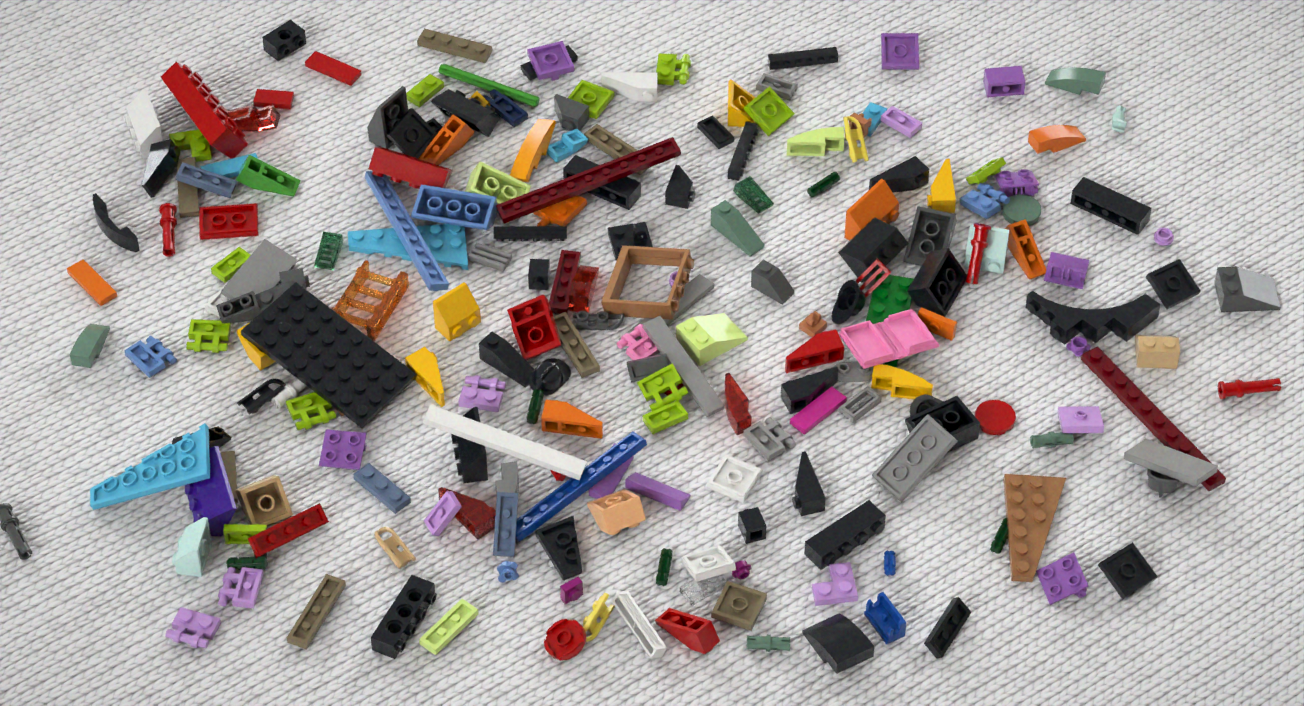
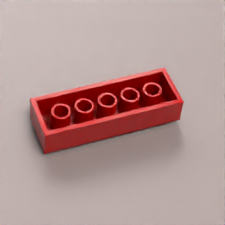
M176 61L161 76L164 83L211 146L232 159L248 145L244 139L245 134L235 127L237 125L236 122L227 116L228 112L223 106H219L220 101L216 96L210 94L212 90L205 83H202L203 78L197 72L193 74L186 64L182 66Z

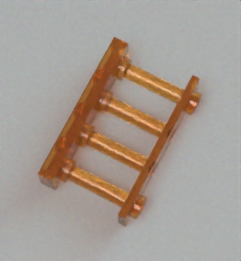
M365 260L362 266L357 268L354 278L336 306L332 307V310L349 323L365 327L367 336L375 341L409 287L408 273L400 271L397 278L391 279L370 272L369 261ZM368 279L390 286V289L384 293L363 285ZM358 293L382 301L380 305L374 306L355 300V297ZM350 306L373 313L371 319L366 320L347 314L346 311Z

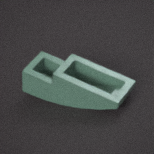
M1076 67L1054 69L1049 73L1045 85L1078 95L1081 94L1082 90L1099 95L1105 83L1106 72Z
M89 324L81 332L70 352V360L73 366L92 367L95 358H99L110 326Z

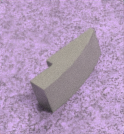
M517 461L501 463L502 480L495 481L496 496L497 492L518 493Z

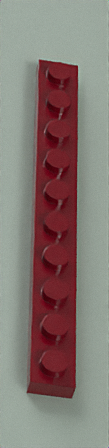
M671 137L496 205V210L503 224L678 157L681 155V150L675 139Z
M1098 346L1081 355V360L1164 446L1210 462ZM1217 469L1214 475L1201 484L1208 491H1211L1224 484L1226 477Z

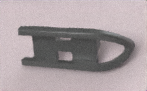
M579 311L573 313V318H577L576 325L574 326L576 329L613 330L622 324L624 314H609L604 311L597 314H589L586 311ZM609 319H619L616 324L608 326ZM588 322H596V325H588Z

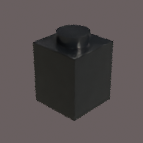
M530 259L528 272L529 289L548 290L550 259Z
M758 507L738 512V527L746 544L766 539L767 526Z

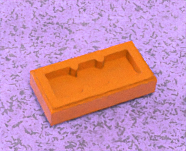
M921 307L918 311V316L927 329L952 341L956 334L957 322Z

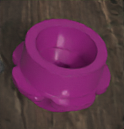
M745 560L736 562V570L732 571L733 577L745 579L750 574L751 565L747 564Z

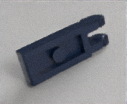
M493 89L490 91L493 99L488 97V95H483L490 103V107L496 110L495 113L511 126L516 127L528 119V113L497 90Z

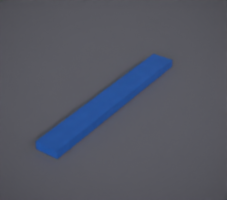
M632 431L587 465L580 480L570 478L517 518L516 540L518 542L522 541L647 446L646 440Z

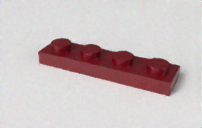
M561 250L549 300L552 313L561 314L566 312L568 315L581 252Z

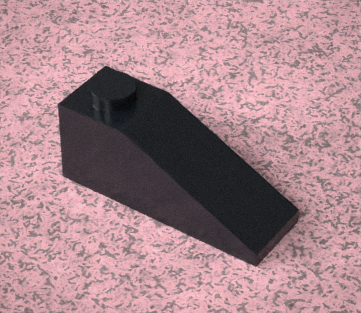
M171 139L151 144L142 181V187L151 198L155 197L178 164L180 149Z
M914 156L871 178L869 190L880 179H883L892 192L913 191L928 183L930 169Z
M490 332L479 342V356L482 361L526 388L529 385V376L534 368L507 340L494 332Z
M806 451L801 454L795 485V496L792 497L793 506L795 509H798L801 516L825 511L826 500Z

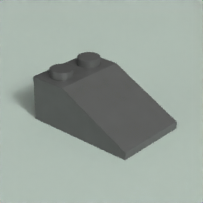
M404 86L377 107L367 127L369 141L379 147L388 149L394 144L386 135L408 111L406 88Z
M917 206L903 262L922 266L930 251L949 248L957 222L956 214Z
M1237 266L1217 267L1214 284L1221 312L1280 310L1281 307L1274 278Z

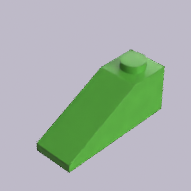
M248 155L242 164L236 181L252 189L293 197L301 181L251 155Z

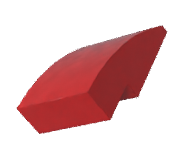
M544 294L507 309L519 349L526 361L561 346L555 319L548 299Z

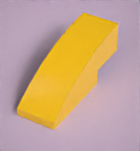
M883 364L873 366L872 389L890 390L891 397L916 399L921 395L932 396L933 385L925 379L900 368Z

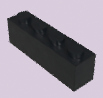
M575 155L563 168V179L599 165ZM626 176L587 191V193L630 210L641 197V182Z
M1085 177L1072 190L1070 204L1137 235L1140 234L1150 221L1152 209Z
M868 500L805 541L804 555L822 570L829 566V564H834L843 555H848L855 547L865 544L875 534H880L885 528L886 515Z

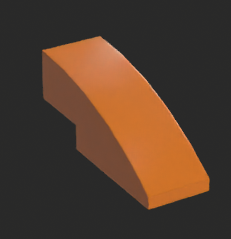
M1051 125L1029 131L1028 143L1037 154L1047 150L1055 153L1086 141V138L1076 126Z

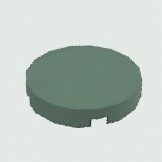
M1014 195L1009 197L1010 202L1008 204H1003V216L1010 224L1026 219L1028 225L1031 226L1038 222L1040 218L1041 205L1031 196Z

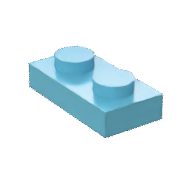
M872 102L866 107L863 112L864 118L867 120L869 118L872 119L867 136L871 137L881 123V115L887 111V108Z

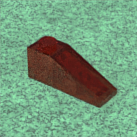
M579 266L572 280L569 292V311H586L589 313L599 267Z
M443 487L439 488V500L442 498L446 491L452 490ZM452 491L462 505L454 517L477 540L495 529L496 510L493 507H489L484 501Z

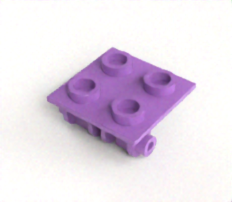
M1021 169L1018 172L1000 171L994 175L1001 187L998 191L1004 192L1007 197L1013 196V193L1017 195V187H1019L1020 195L1034 196V194L1038 193L1037 186H1039V183L1032 171L1027 169Z
M1051 252L1044 281L1083 289L1089 260Z
M326 429L319 466L360 470L363 451H366L367 446L365 443L367 433Z
M1074 552L1036 571L1050 605L1072 594L1077 595L1079 598L1086 595L1088 583Z

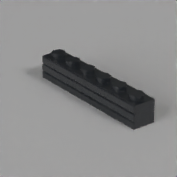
M836 47L768 54L770 70L838 62Z
M745 123L728 168V179L739 181L740 177H743V169L746 168V161L750 157L749 152H752V144H755V136H758L759 133L757 124Z
M494 226V239L496 241H504V239H509V241H516V239H521V241H528V239H533V241H540V239H545V241H552V239L565 241L564 239H567V226Z

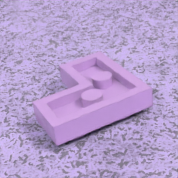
M850 562L829 564L832 582L812 584L815 606L858 601Z

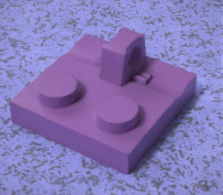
M881 33L882 70H919L918 33Z
M563 41L527 49V55L539 80L551 77V80L554 81L559 79V75L574 72V65Z

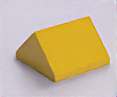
M732 79L728 81V126L744 127L746 122L756 124L743 109L756 97Z

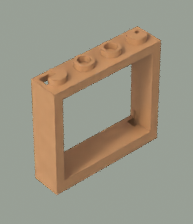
M622 246L601 301L604 312L624 314V317L654 319L661 316L662 319L673 320L675 313L679 310L680 299L684 296V287L689 282V273L694 268V259L691 257L690 249ZM632 264L679 267L667 303L619 300Z

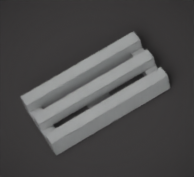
M763 73L756 84V90L763 92L770 86L780 98L789 101L798 88V84Z
M477 242L475 248H472L471 253L468 254L469 261L504 272L512 259V254Z
M865 387L840 406L838 412L840 414L844 413V417L850 418V421L854 423L881 403L882 397L869 387ZM857 403V405L854 406L851 410H848V409L851 408L854 404Z

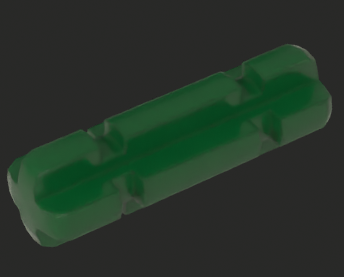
M837 172L831 173L808 188L807 193L810 197H815L838 182L840 176Z
M541 389L533 390V397L531 398L529 412L526 417L529 424H536L538 422L542 405L541 401H543L544 392Z
M1007 518L1003 519L1002 525L995 535V540L991 544L990 550L996 554L1001 553L1008 539Z
M663 548L661 550L658 574L656 576V584L658 586L667 585L673 552L671 549Z
M230 557L226 562L227 569L229 567L238 568V570H241L242 567L266 569L268 566L266 557H258V559L256 557H239V559L237 557Z

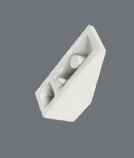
M601 72L603 88L638 102H657V73Z

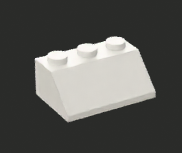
M143 89L127 106V116H124L127 127H131L129 129L131 139L136 140L134 141L136 152L141 153L142 159L148 158L151 144L163 141L157 116L147 90Z

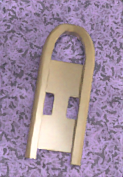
M382 527L375 531L374 535L379 545L399 569L406 566L409 561L416 560L415 556L393 529ZM384 532L392 534L390 538L384 541L379 536ZM400 545L404 549L402 552L397 549Z

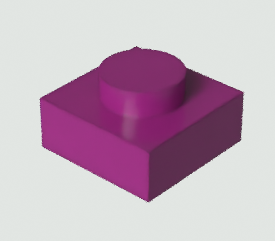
M579 577L560 586V598L565 605L579 599L583 595V582Z

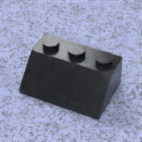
M448 89L431 101L447 117L450 118L454 114L471 129L487 137L491 135L500 119L495 113L496 110L488 105L486 107L481 106V102L472 97L471 99L466 98V95L459 90L454 92Z
M873 218L838 253L858 278L877 258L886 266L909 243L898 228ZM876 265L860 282H865L879 266Z
M949 248L930 251L907 292L917 306L946 317L967 279V274Z
M958 396L905 419L910 433L927 414L957 440V443L948 452L978 439L980 422Z
M473 407L463 415L466 418L480 422L478 407ZM451 434L452 444L457 445L454 448L455 460L460 462L456 463L458 476L462 475L463 484L488 480L485 446Z

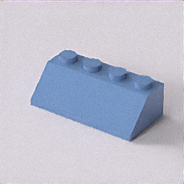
M421 184L411 218L488 230L493 226L497 215V200L494 196Z

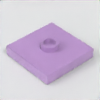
M1099 406L1058 407V417L1062 433H1104V424Z

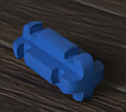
M887 550L884 552V574L893 576L896 574V553Z

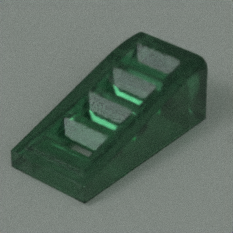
M751 176L735 184L733 192L758 214L774 205ZM761 202H764V203H765V204L762 205V206H759V205H758V204H760Z
M323 231L314 267L334 270L343 244L342 234ZM325 248L334 250V252L326 251ZM323 254H325V255H331L332 258H330V257H324ZM321 260L331 261V263H322Z

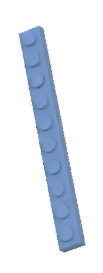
M366 171L364 178L429 291L448 290L449 282L385 174L383 177L373 175V171Z

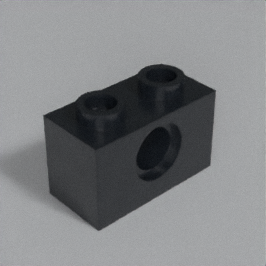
M292 20L287 21L262 37L264 51L277 61L287 57L306 44L305 30Z

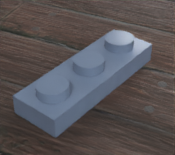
M183 162L175 179L227 198H231L237 184L236 180Z
M370 463L353 474L355 481L393 513L396 514L411 503V498Z
M497 492L493 556L514 557L518 493Z

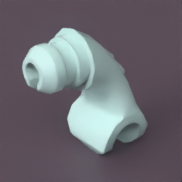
M1118 105L1112 117V130L1124 133L1127 122L1124 121L1125 107Z

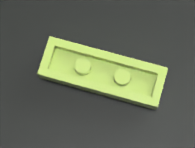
M461 599L419 639V644L434 655H437L479 615L478 609L464 599Z

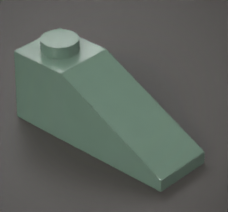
M724 200L711 209V226L751 257L765 247V244L739 210L729 202Z

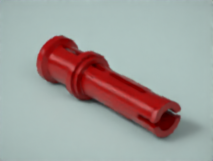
M164 203L159 208L161 214L160 226L163 229V255L170 257L175 254L174 228L177 225V219L175 218L177 207L172 203Z
M974 223V238L970 242L973 248L965 281L971 284L972 276H974L973 284H978L984 248L988 246L987 237L989 230H991L989 225Z
M1279 378L1248 382L1238 379L1235 382L1229 383L1219 381L1218 395L1220 399L1230 396L1241 398L1244 394L1280 391L1281 386L1275 384H1281Z

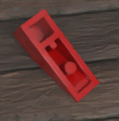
M837 330L818 333L789 354L785 360V372L790 373L843 360L844 345Z
M668 608L655 620L658 626L691 650L706 654L720 642L710 620L672 608Z

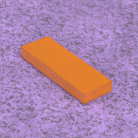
M84 259L67 268V273L100 306L117 297V292Z

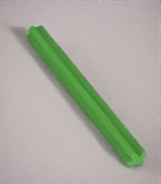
M441 64L439 67V73L487 91L495 89L510 99L533 107L539 104L540 98L447 64Z

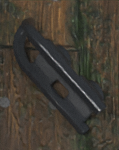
M280 379L267 380L238 401L237 404L239 406L243 405L249 415L256 413L263 404L270 402L273 397L284 390L286 384ZM276 383L281 386L273 391L268 385ZM258 393L260 396L254 399L253 396Z

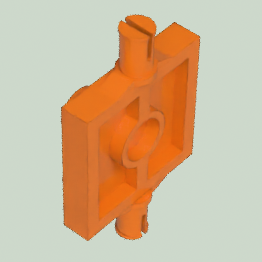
M577 195L533 212V214L542 218L537 226H547L550 223L566 226L587 205V200Z

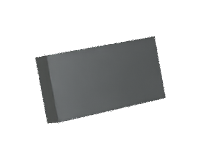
M664 353L628 361L626 364L631 382H636L668 366L669 362L667 354Z

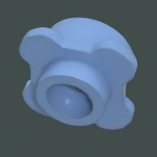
M504 561L497 567L499 582L516 580L519 577L516 571L518 567L516 562Z

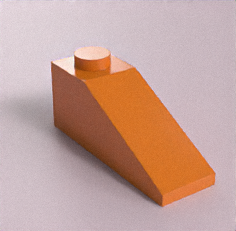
M452 114L418 159L439 165L460 150L474 134V131L464 121Z
M1024 219L1009 224L1005 228L1009 230L1008 248L1028 279L1045 275L1046 267L1027 220Z
M546 399L541 417L542 431L603 438V422L567 402Z

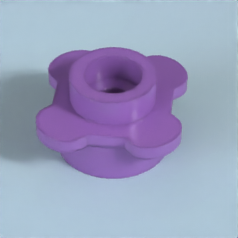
M1076 336L1072 338L1071 343L1066 345V348L1071 350L1075 356L1081 357L1085 351L1090 350L1091 346L1087 344L1085 338Z

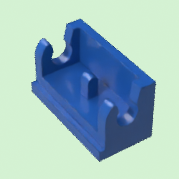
M884 592L878 594L877 601L874 604L871 599L867 601L864 615L886 645L905 636L906 621Z

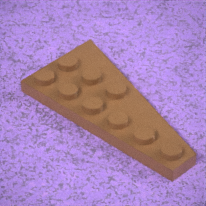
M1004 474L1003 483L1008 524L1011 581L1033 582L1066 478Z

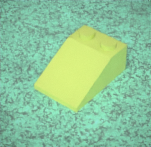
M479 161L470 174L465 192L494 196L498 205L529 193L531 186Z
M725 313L692 317L676 326V339L699 366L748 340V337Z

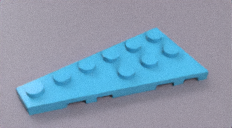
M452 224L416 226L437 263H443L445 267H452V265L461 266L463 270H468L464 226ZM394 228L348 231L349 251L371 255L373 253L384 254V257L390 258L394 255L402 257V260L412 261Z
M204 423L199 426L200 430L191 435L190 433L183 435L182 440L175 444L169 443L141 459L142 463L135 467L129 466L125 468V472L117 477L111 476L90 488V506L92 509L96 510L209 479V427Z

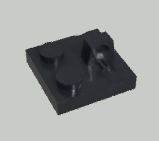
M410 108L386 136L405 155L419 158L437 133L413 108Z
M646 222L608 227V236L615 261L618 259L622 246L653 247Z
M1180 259L1148 273L1146 279L1166 309L1184 302L1201 292Z
M1133 542L1098 564L1123 600L1158 577Z

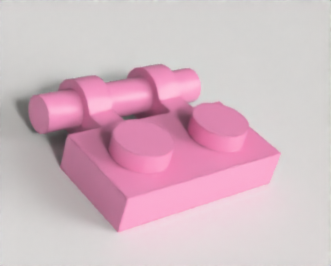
M643 324L637 325L631 333L621 336V340L616 343L620 349L625 346L628 347L626 354L632 360L655 356L660 352L642 328Z

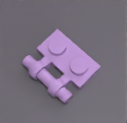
M478 375L473 377L466 376L465 384L472 386H463L458 401L459 406L466 408L478 407L479 410L499 412L503 392L497 391V389L505 390L506 382L499 381L498 378L484 379ZM480 386H483V387H490V388H489V390H486V389H480L479 387H480Z
M229 567L227 573L223 576L222 581L224 584L223 588L219 590L218 604L226 606L227 601L233 599V606L254 609L263 578V569L242 567L240 574H237L235 568ZM237 584L236 589H231L232 585Z
M180 607L172 622V628L176 630L168 629L166 637L173 639V642L188 643L194 648H207L209 640L204 638L213 639L221 624V620L218 617Z

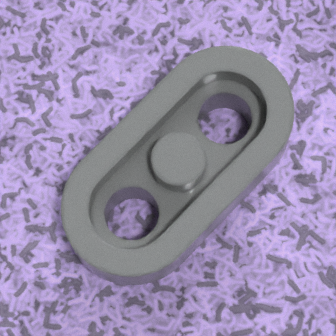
M858 361L840 362L834 366L838 367L839 382H866L872 379L873 366L863 369Z

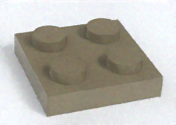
M727 581L711 612V618L752 631L767 600V593Z

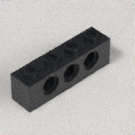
M415 575L410 576L371 636L373 651L396 659L399 652L404 651L406 641L410 636L414 635L417 624L425 618L428 607L433 605L436 600L437 593H435V584Z

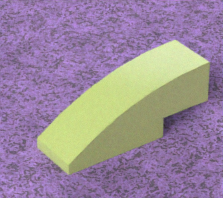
M844 127L816 129L787 139V156H825V151H843Z

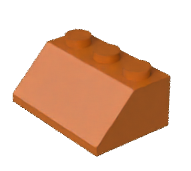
M880 179L846 211L844 238L850 241L873 218L888 224L897 220L899 216V202L885 180Z

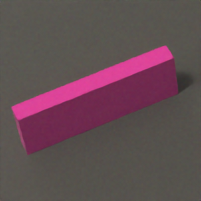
M830 387L790 419V424L805 435L847 402V397L834 387Z

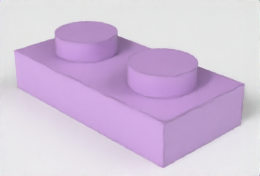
M891 106L881 115V122L909 138L922 128V122L894 106Z
M446 491L424 519L425 524L434 536H439L462 507L452 491Z

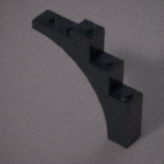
M1031 291L1027 294L1026 309L1040 318L1045 324L1051 326L1050 334L1065 345L1080 332L1094 343L1111 331L1127 342L1158 318L1160 303L1145 293L1134 301L1121 306L1106 309H1081L1055 303Z

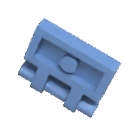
M980 183L977 187L980 192L971 190L959 198L960 205L986 219L1001 210V203L1008 204L1010 202V198L1004 192L996 191L991 185Z
M149 336L146 339L147 344L140 340L124 350L125 356L149 378L166 368L165 362L174 364L177 361V358L173 356V352L168 348L166 349L163 343L153 336Z

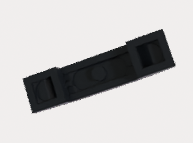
M96 193L93 194L95 216L102 232L118 246L133 252L140 251L137 236L127 226L120 230L109 218L106 203Z

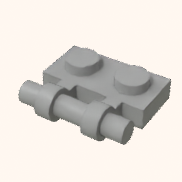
M771 417L765 420L766 426L759 421L745 429L743 436L768 461L784 453L785 445L790 449L796 446V442L790 433L785 432L781 428V424L778 421H774Z

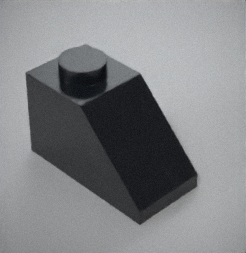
M675 165L665 191V205L688 209L690 202H693L695 199L693 182L680 165Z

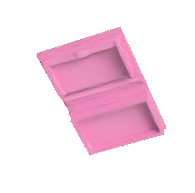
M913 309L889 315L888 318L884 319V322L872 324L869 320L841 328V332H839V336L863 369L939 347L936 339Z

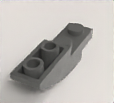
M290 280L258 294L251 291L216 305L221 322L236 323L253 320L290 288L294 281Z

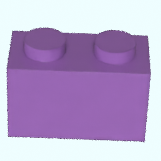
M1022 66L985 68L983 83L987 97L1024 95L1026 81Z

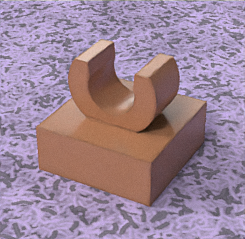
M856 113L851 114V117L859 121L863 137L865 138L868 135V128L871 126L872 119H865L863 113L859 115ZM849 121L850 130L857 129L856 124Z
M814 311L799 323V329L813 337L827 328V322L821 319L822 316Z

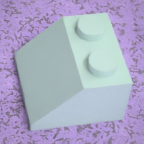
M970 224L964 268L968 269L973 248L970 242L974 238L975 233L973 224ZM991 227L987 237L988 246L984 248L980 270L996 273L1004 272L1009 230Z
M203 517L187 526L183 536L179 537L178 551L173 554L172 564L175 565L177 574L202 577L212 546L208 518Z

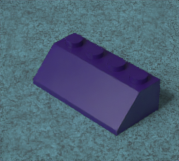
M214 446L209 449L210 478L185 485V494L188 496L189 509L192 510L194 517L193 522L203 517L208 518L211 536L222 537L224 534V524L230 523L237 507L219 446Z

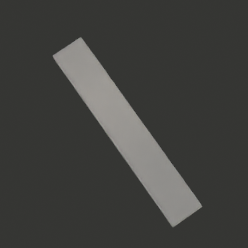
M701 274L687 283L684 287V296L679 302V310L675 313L673 320L663 319L666 325L671 324L714 289V283ZM644 318L637 325L643 324L652 318ZM635 325V326H634L632 329H630L627 333L629 334V333H631L632 331H634V328H635L637 325Z
M661 316L643 323L642 328L660 353L667 354L669 365L673 363L683 381L682 384L705 416L709 417L724 410L725 405Z

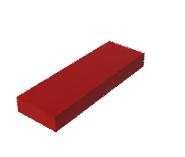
M317 51L305 61L306 67L350 86L362 75L361 70Z

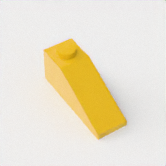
M945 159L931 186L930 195H927V206L934 210L955 213L956 197L950 159Z
M424 346L405 357V366L417 374L415 381L443 407L445 405L444 390L437 363L438 359L433 352H430Z

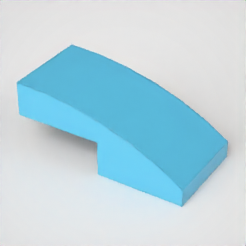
M574 129L562 134L560 141L550 144L547 154L557 163L582 148L588 142V138L580 130Z

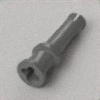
M9 503L0 504L1 529L8 533L20 559H28L31 557L32 550L19 528V519L12 513L13 509Z

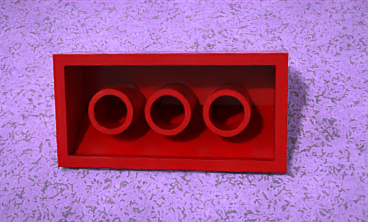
M381 146L375 147L368 168L373 171V175L383 177L385 174L391 176L390 180L401 183L403 180L409 182L408 186L420 189L421 184L446 188L453 171L452 169Z

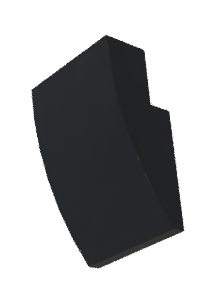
M840 613L802 630L803 635L824 663L828 662L836 674L874 657V645L850 619Z

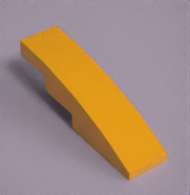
M538 119L519 150L510 176L529 183L532 170L538 168L541 155L546 156L555 128V120Z

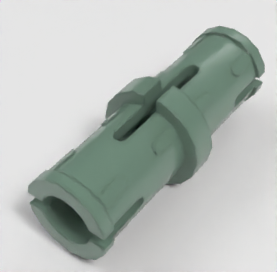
M1051 431L1048 434L1031 435L1030 444L1033 449L1040 447L1055 448L1057 445L1073 444L1074 442L1073 433H1054V431Z
M768 634L767 636L747 635L746 649L766 650V652H770V650L790 651V637H771Z

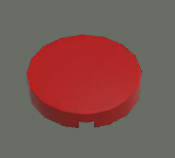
M988 400L982 402L975 411V417L980 422L981 431L984 433L1002 435L1014 427L1016 420L1015 411L1006 402Z
M561 619L547 630L546 640L544 639L545 649L554 659L560 661L569 660L583 649L586 643V632L578 621Z

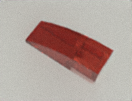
M254 104L227 111V116L236 122V128H239L241 131L251 132L277 129L281 116L274 105L257 109Z
M726 373L724 386L726 414L736 435H740L751 426L752 416L748 412L749 399L731 374Z

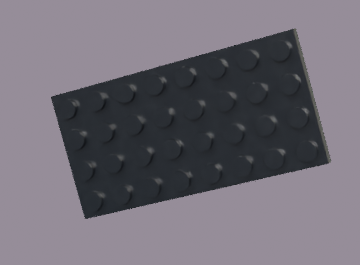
M297 282L241 330V335L360 428L366 426L416 379L417 374Z

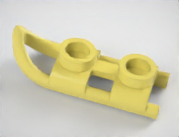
M851 116L843 117L845 138L849 144V157L853 163L857 162V159L863 158L865 162L869 161L859 121ZM848 120L854 122L857 129L850 130ZM860 140L861 147L857 146L856 141Z
M604 593L598 601L596 600L593 603V611L583 620L585 632L589 630L592 634L586 637V642L596 638L615 607L612 604L609 607L606 606L605 602L609 597L608 593ZM598 617L602 618L599 623L596 621Z

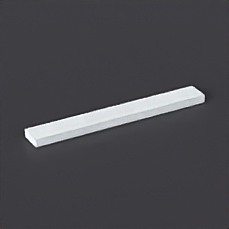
M430 405L423 420V424L580 480L587 461L433 405Z

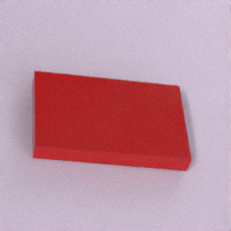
M258 204L199 207L200 240L259 236Z

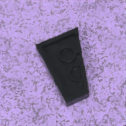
M574 516L535 531L538 541L563 581L582 574Z

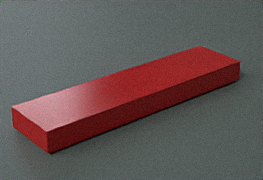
M319 503L248 538V541L257 558L329 521Z

